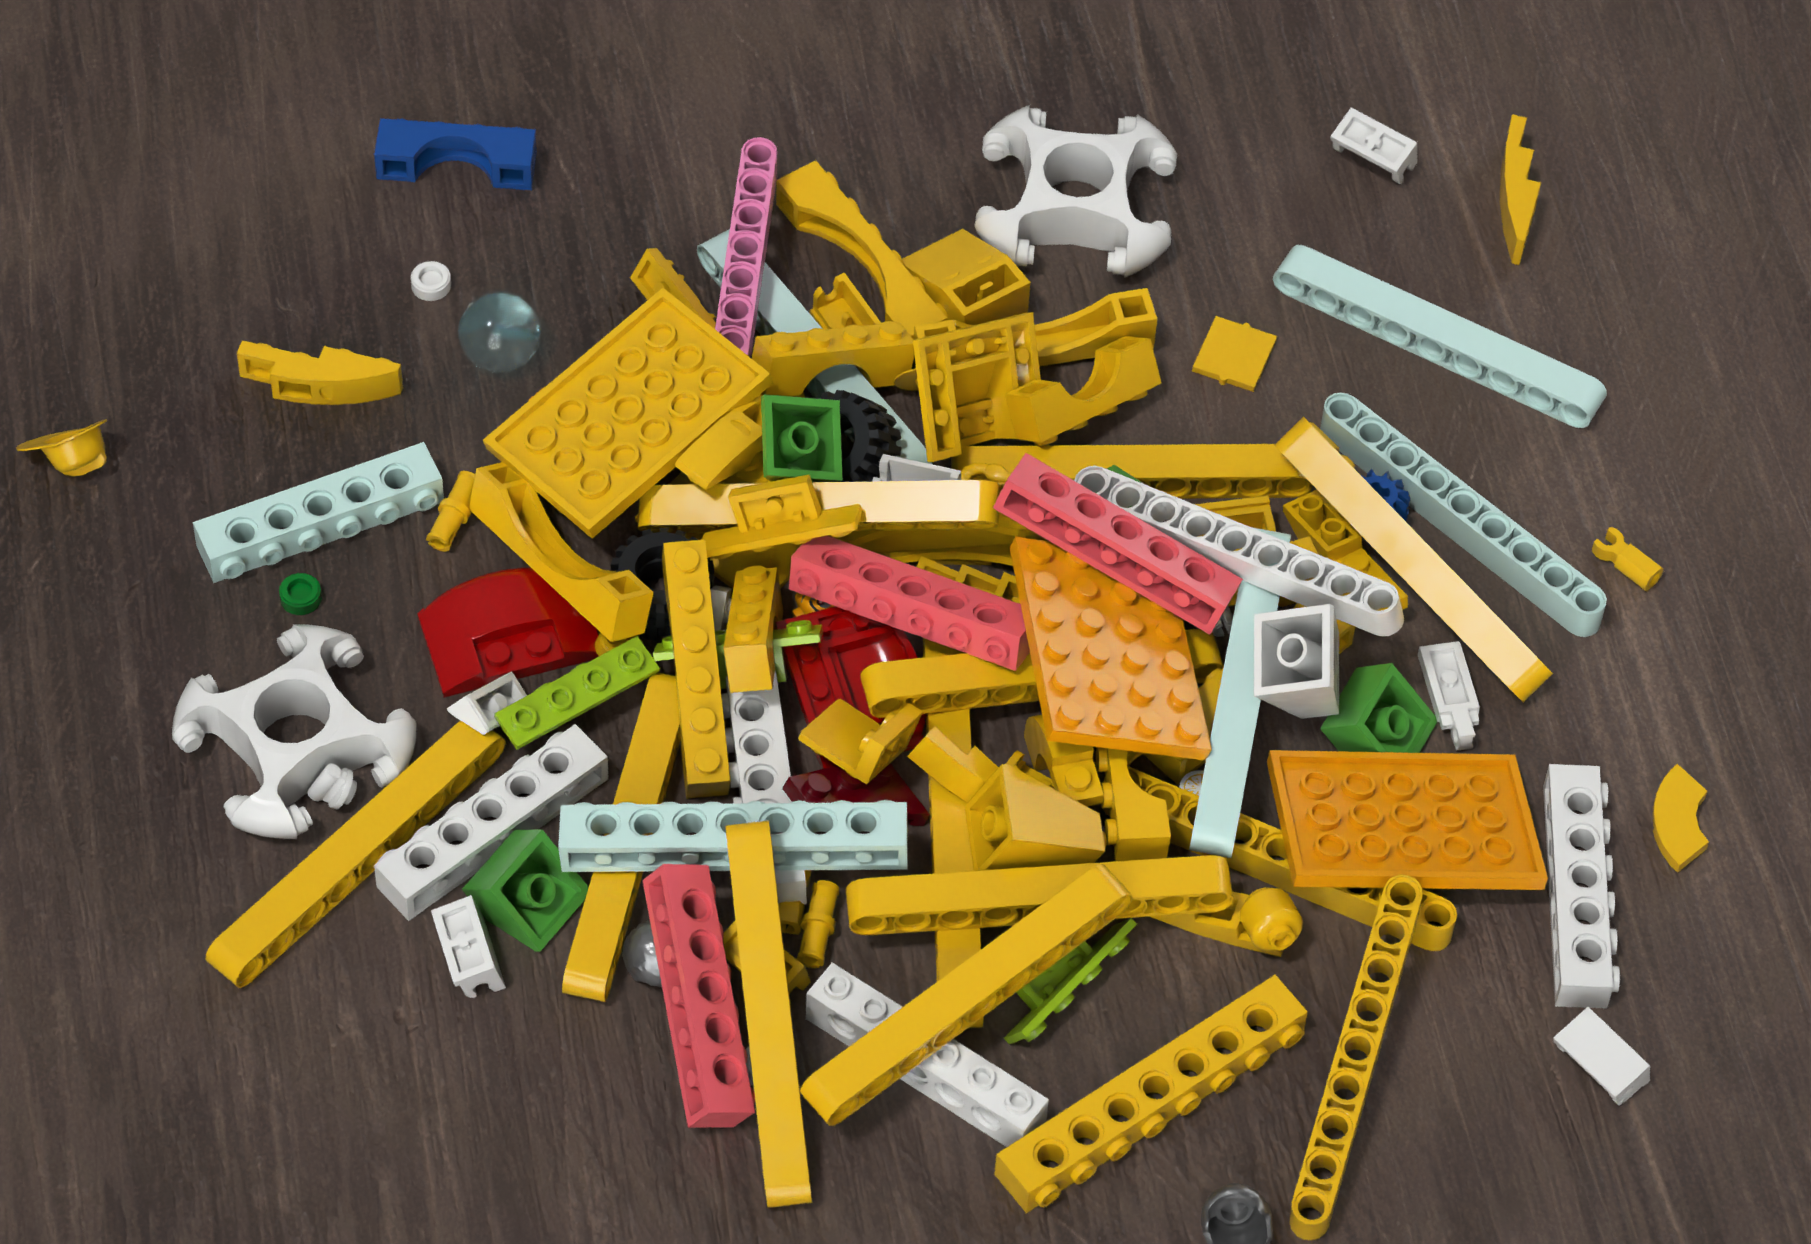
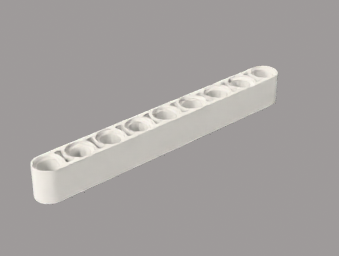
M1088 466L1080 470L1074 479L1075 482L1094 493L1097 492L1096 494L1239 576L1245 582L1306 607L1331 604L1334 606L1336 619L1374 635L1391 636L1397 633L1404 623V614L1398 591L1388 582L1100 466ZM1349 592H1350V594H1348V595L1340 596V595H1342V594H1344V593H1349ZM1387 607L1385 610L1377 611L1380 608Z

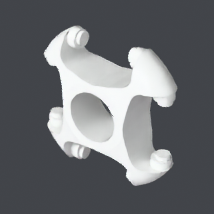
M1030 105L1004 117L983 137L982 151L987 160L999 161L1008 155H1013L1020 159L1024 167L1027 186L1021 201L1016 207L1010 210L998 211L994 207L983 206L977 212L975 219V229L980 238L1008 255L1016 266L1027 267V264L1033 265L1035 245L1072 244L1097 250L1112 251L1108 252L1107 271L1113 272L1112 274L1124 275L1125 278L1149 266L1170 246L1172 232L1167 222L1155 221L1151 224L1141 222L1130 211L1127 189L1136 170L1142 167H1150L1157 174L1168 176L1173 173L1177 159V153L1168 139L1154 125L1138 114L1136 117L1125 116V118H1119L1117 134H1086L1045 128L1046 112H1042L1041 109L1029 108ZM1066 181H1080L1093 185L1101 190V192L1087 197H1073L1060 193L1052 186Z
M293 624L291 629L281 633V636L277 638V643L282 653L286 657L289 655L293 657L289 662L261 678L223 693H218V687L210 674L206 676L200 675L195 679L191 678L181 694L173 718L172 740L181 750H184L186 753L195 751L201 746L205 733H213L222 738L253 770L261 785L260 790L251 796H232L225 802L224 809L225 814L235 828L263 837L297 839L298 835L308 830V827L313 825L312 819L305 807L298 808L293 803L307 793L310 786L328 764H335L341 770L348 768L353 771L373 763L374 768L371 769L373 778L378 786L382 788L391 783L409 766L416 743V720L412 718L409 712L404 711L402 708L396 709L388 715L386 723H375L355 709L333 683L327 672L328 668L336 664L339 667L352 668L363 660L362 648L357 643L356 638L340 630L304 624ZM290 715H307L325 724L323 730L314 737L298 743H281L268 738L264 734L266 728L276 720Z

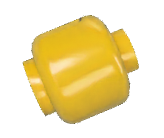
M1264 887L1255 890L1247 897L1240 910L1241 923L1254 946L1262 951L1274 952L1288 948L1299 937L1303 929V919L1290 895L1280 888Z

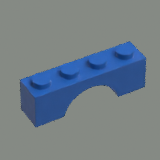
M380 118L374 153L376 179L416 182L426 169L435 164L445 161H463L483 170L489 177L493 188L532 190L537 157L536 129Z

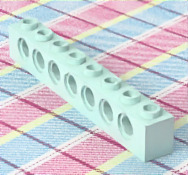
M840 800L833 803H808L805 801L764 803L761 801H751L748 803L722 804L710 801L704 804H679L676 802L635 804L622 802L608 805H593L581 802L574 805H561L558 846L561 871H655L662 864L709 865V871H730L725 825L769 820L775 870H908L907 802L881 800L869 803H852ZM867 831V832H870V833L860 834L859 832ZM782 832V834H777V835H776V834H772V833ZM816 832H827L824 834H815ZM609 833V835L600 836V834ZM645 833H653L652 835H643ZM687 833H697L694 835H685Z

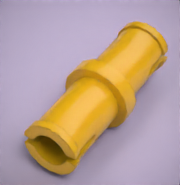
M460 471L448 498L441 500L438 506L439 515L426 537V541H429L428 544L434 549L443 552L449 551L461 524L467 523L471 515L469 504L475 478L474 473Z
M818 880L817 883H813L809 910L802 917L801 927L804 933L797 960L808 968H819L824 965L828 938L835 930L836 921L833 918L840 888L837 884L827 880Z

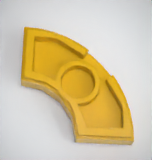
M1678 764L1662 780L1652 808L1655 841L1663 857L1677 873L1707 850L1709 841L1699 829L1696 817L1697 809L1705 800L1708 791Z

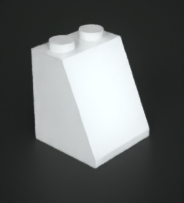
M1324 604L1254 614V697L1301 719L1339 714V630L1333 605Z

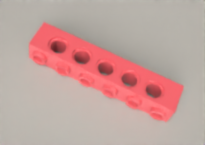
M1027 453L1024 454L1007 479L993 506L1000 513L1209 635L1212 633L1243 580Z
M830 536L813 538L811 541L802 544L792 555L789 590L1014 671L1018 669L1030 653L1021 604Z
M662 864L643 879V886L688 1128L735 1127L755 1113V1095L752 1087H750L746 1066L747 1052L742 1045L738 1024L739 1010L734 1003L730 982L731 968L727 963L723 945L724 931L722 924L719 922L716 908V888L711 881L709 865Z

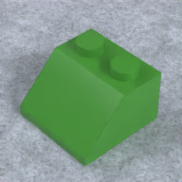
M762 395L764 478L770 481H777L810 474L812 482L843 481L840 400Z
M1393 663L1356 668L1339 696V714L1327 716L1320 730L1338 751L1420 753L1435 727L1437 719Z
M543 829L514 830L462 888V891L467 897L472 895L479 910L488 922L535 952H540L585 901L589 887L577 872L561 871L559 849Z

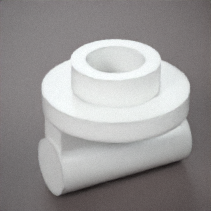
M328 764L310 786L307 793L312 800L328 802L330 808L338 810L343 803L348 805L352 801L356 792L357 781L353 780L352 770L348 768L341 770L335 764Z

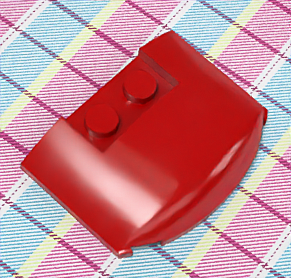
M531 567L495 571L462 582L439 595L426 608L417 613L444 698L477 690L511 671L517 679L588 662L599 657L595 650V641L598 637L597 629Z
M836 606L775 622L776 630L786 629L788 623L800 620H809L812 625L822 624L823 626L821 642L783 647L786 669L789 670L807 725L837 699H842L880 725L885 718H877L870 714L860 674L866 667L875 663L917 658L915 650L903 630ZM927 713L921 715L912 737L903 752L914 749L923 739L924 735H922ZM815 753L822 769L837 766L824 756Z

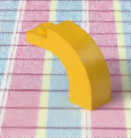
M1042 714L1029 717L1025 725L1024 738L1034 770L1048 769L1054 789L1085 806L1102 804L1104 793L1093 761V746L1047 741Z

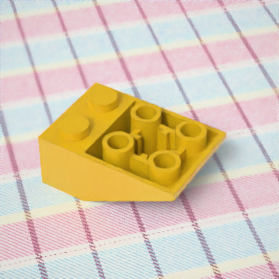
M964 229L902 258L904 266L913 277H919L923 282L926 293L935 303L938 302L944 307L949 320L954 319L969 325H977L1028 312L1031 282L1008 255Z

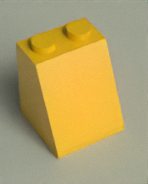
M1001 764L965 805L974 871L1095 863L1106 849L1107 839L1105 832L1102 831L1100 813L1011 765Z

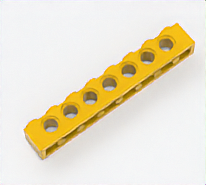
M1273 975L997 1153L994 1175L1025 1213L1030 1212L1037 1206L1043 1208L1050 1205L1059 1197L1061 1191L1074 1182L1082 1184L1095 1173L1097 1167L1109 1159L1112 1162L1119 1160L1128 1153L1135 1142L1143 1137L1150 1139L1164 1129L1167 1122L1178 1114L1181 1116L1188 1115L1199 1106L1203 1098L1212 1092L1218 1094L1228 1089L1241 1073L1248 1069L1250 1071L1259 1069L1267 1062L1272 1053L1281 1047L1288 1049L1298 1043L1304 1035L1308 1011L1276 975ZM1260 1026L1264 1028L1266 1031L1257 1032L1252 1030L1250 1027ZM1226 1048L1232 1053L1222 1054L1215 1049ZM1190 1070L1198 1075L1193 1077L1186 1076L1181 1071ZM1158 1093L1162 1095L1163 1098L1153 1099L1148 1097L1146 1094ZM1115 1115H1122L1128 1118L1129 1120L1125 1122H1119L1112 1119L1111 1117ZM1088 1138L1094 1143L1084 1145L1077 1142L1076 1139ZM1050 1160L1056 1162L1059 1166L1049 1168L1043 1166L1041 1162Z

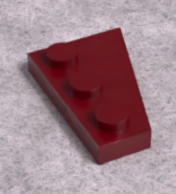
M891 763L867 785L859 779L848 775L839 766H833L788 777L782 788L792 802L833 803L840 800L852 803H869L881 800L907 802V819L911 826H924L930 816L929 812Z

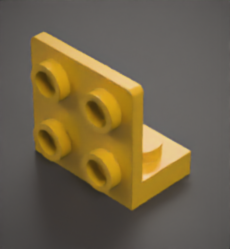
M837 699L800 732L798 739L810 747L813 752L824 756L844 769L848 775L859 779L867 785L906 749L923 711L908 703L897 714L890 712L880 725L847 702Z

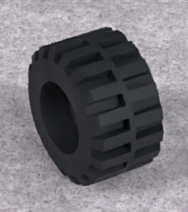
M836 390L835 394L829 391L822 393L821 399L840 400L841 435L852 426L855 432L853 449L848 457L842 461L843 481L841 482H872L873 477L880 478L879 461L882 455L901 456L902 447L896 445V441L901 439L900 430L893 428L897 423L894 417L887 414V409L882 405L852 392Z
M660 528V532L652 533L651 529L642 531V537L638 538L632 535L627 539V546H619L616 550V558H612L611 571L630 570L644 584L651 580L664 578L662 565L663 543L698 539L694 536L687 539L686 532L678 529L676 533H669V528ZM709 557L707 561L711 589L714 587L713 560H710ZM651 589L654 593L645 634H647L648 640L656 641L657 636H671L665 590Z

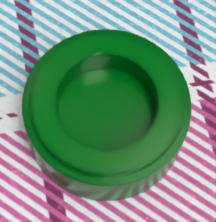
M306 573L292 574L286 577L279 587L281 605L291 614H309L315 611L321 603V587L318 580L312 575Z

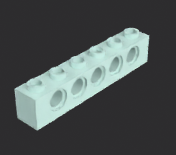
M422 442L193 522L196 546L213 583L224 579H233L244 572L264 565L276 564L286 557L304 551H313L323 544L340 538L353 537L360 531L377 525L390 524L398 518L411 513L427 511L440 504L441 500L444 499L443 481L425 443Z

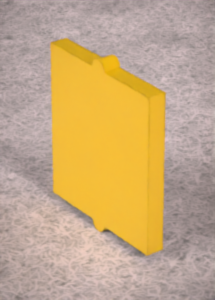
M1215 316L1193 364L1192 372L1219 380L1221 385L1228 383L1254 392L1277 341V336L1252 328L1249 323L1240 324Z

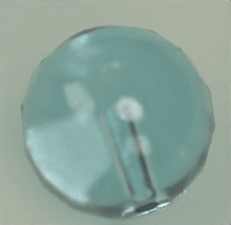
M491 291L474 299L467 306L459 321L458 337L465 356L476 366L493 373L512 372L530 361L539 348L542 330L535 309L524 298L507 291Z

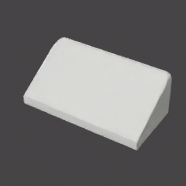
M511 671L466 695L448 707L447 710L454 717L484 735L500 726L494 718L496 712L524 698L527 694Z

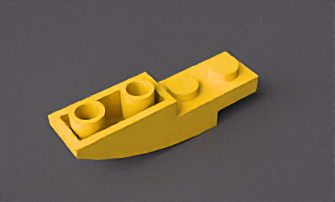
M242 340L237 351L240 377L271 384L274 399L316 405L356 404L400 395L403 389L401 364L386 358H373L356 354L348 349H335L324 346L320 357L315 358L303 352L294 353L273 348L265 343L256 344Z
M760 394L751 403L733 409L716 422L677 459L674 466L685 473L691 482L700 485L705 490L749 467L755 454L763 450L762 395Z
M1317 489L1283 505V512L1298 539L1310 536L1319 555L1390 583L1398 591L1402 610L1408 607V595L1362 548V536ZM1349 592V593H1344V594H1342V595H1340V596L1348 595V594H1350V592ZM1387 607L1380 608L1377 611L1385 610Z

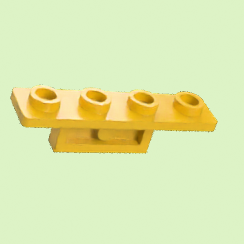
M810 474L731 489L728 498L738 526L706 532L702 540L705 539L707 558L724 559L736 552L746 550L762 552L772 548L774 545L789 542L800 545L816 537L827 535L832 537L846 536L857 529L863 511L860 504L821 510Z

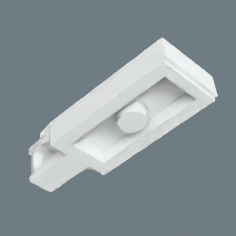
M1457 641L1420 646L1418 649V659L1437 722L1440 723L1442 730L1450 729L1456 751L1472 749V740L1475 737L1473 726L1479 725L1478 714L1480 706L1461 643Z

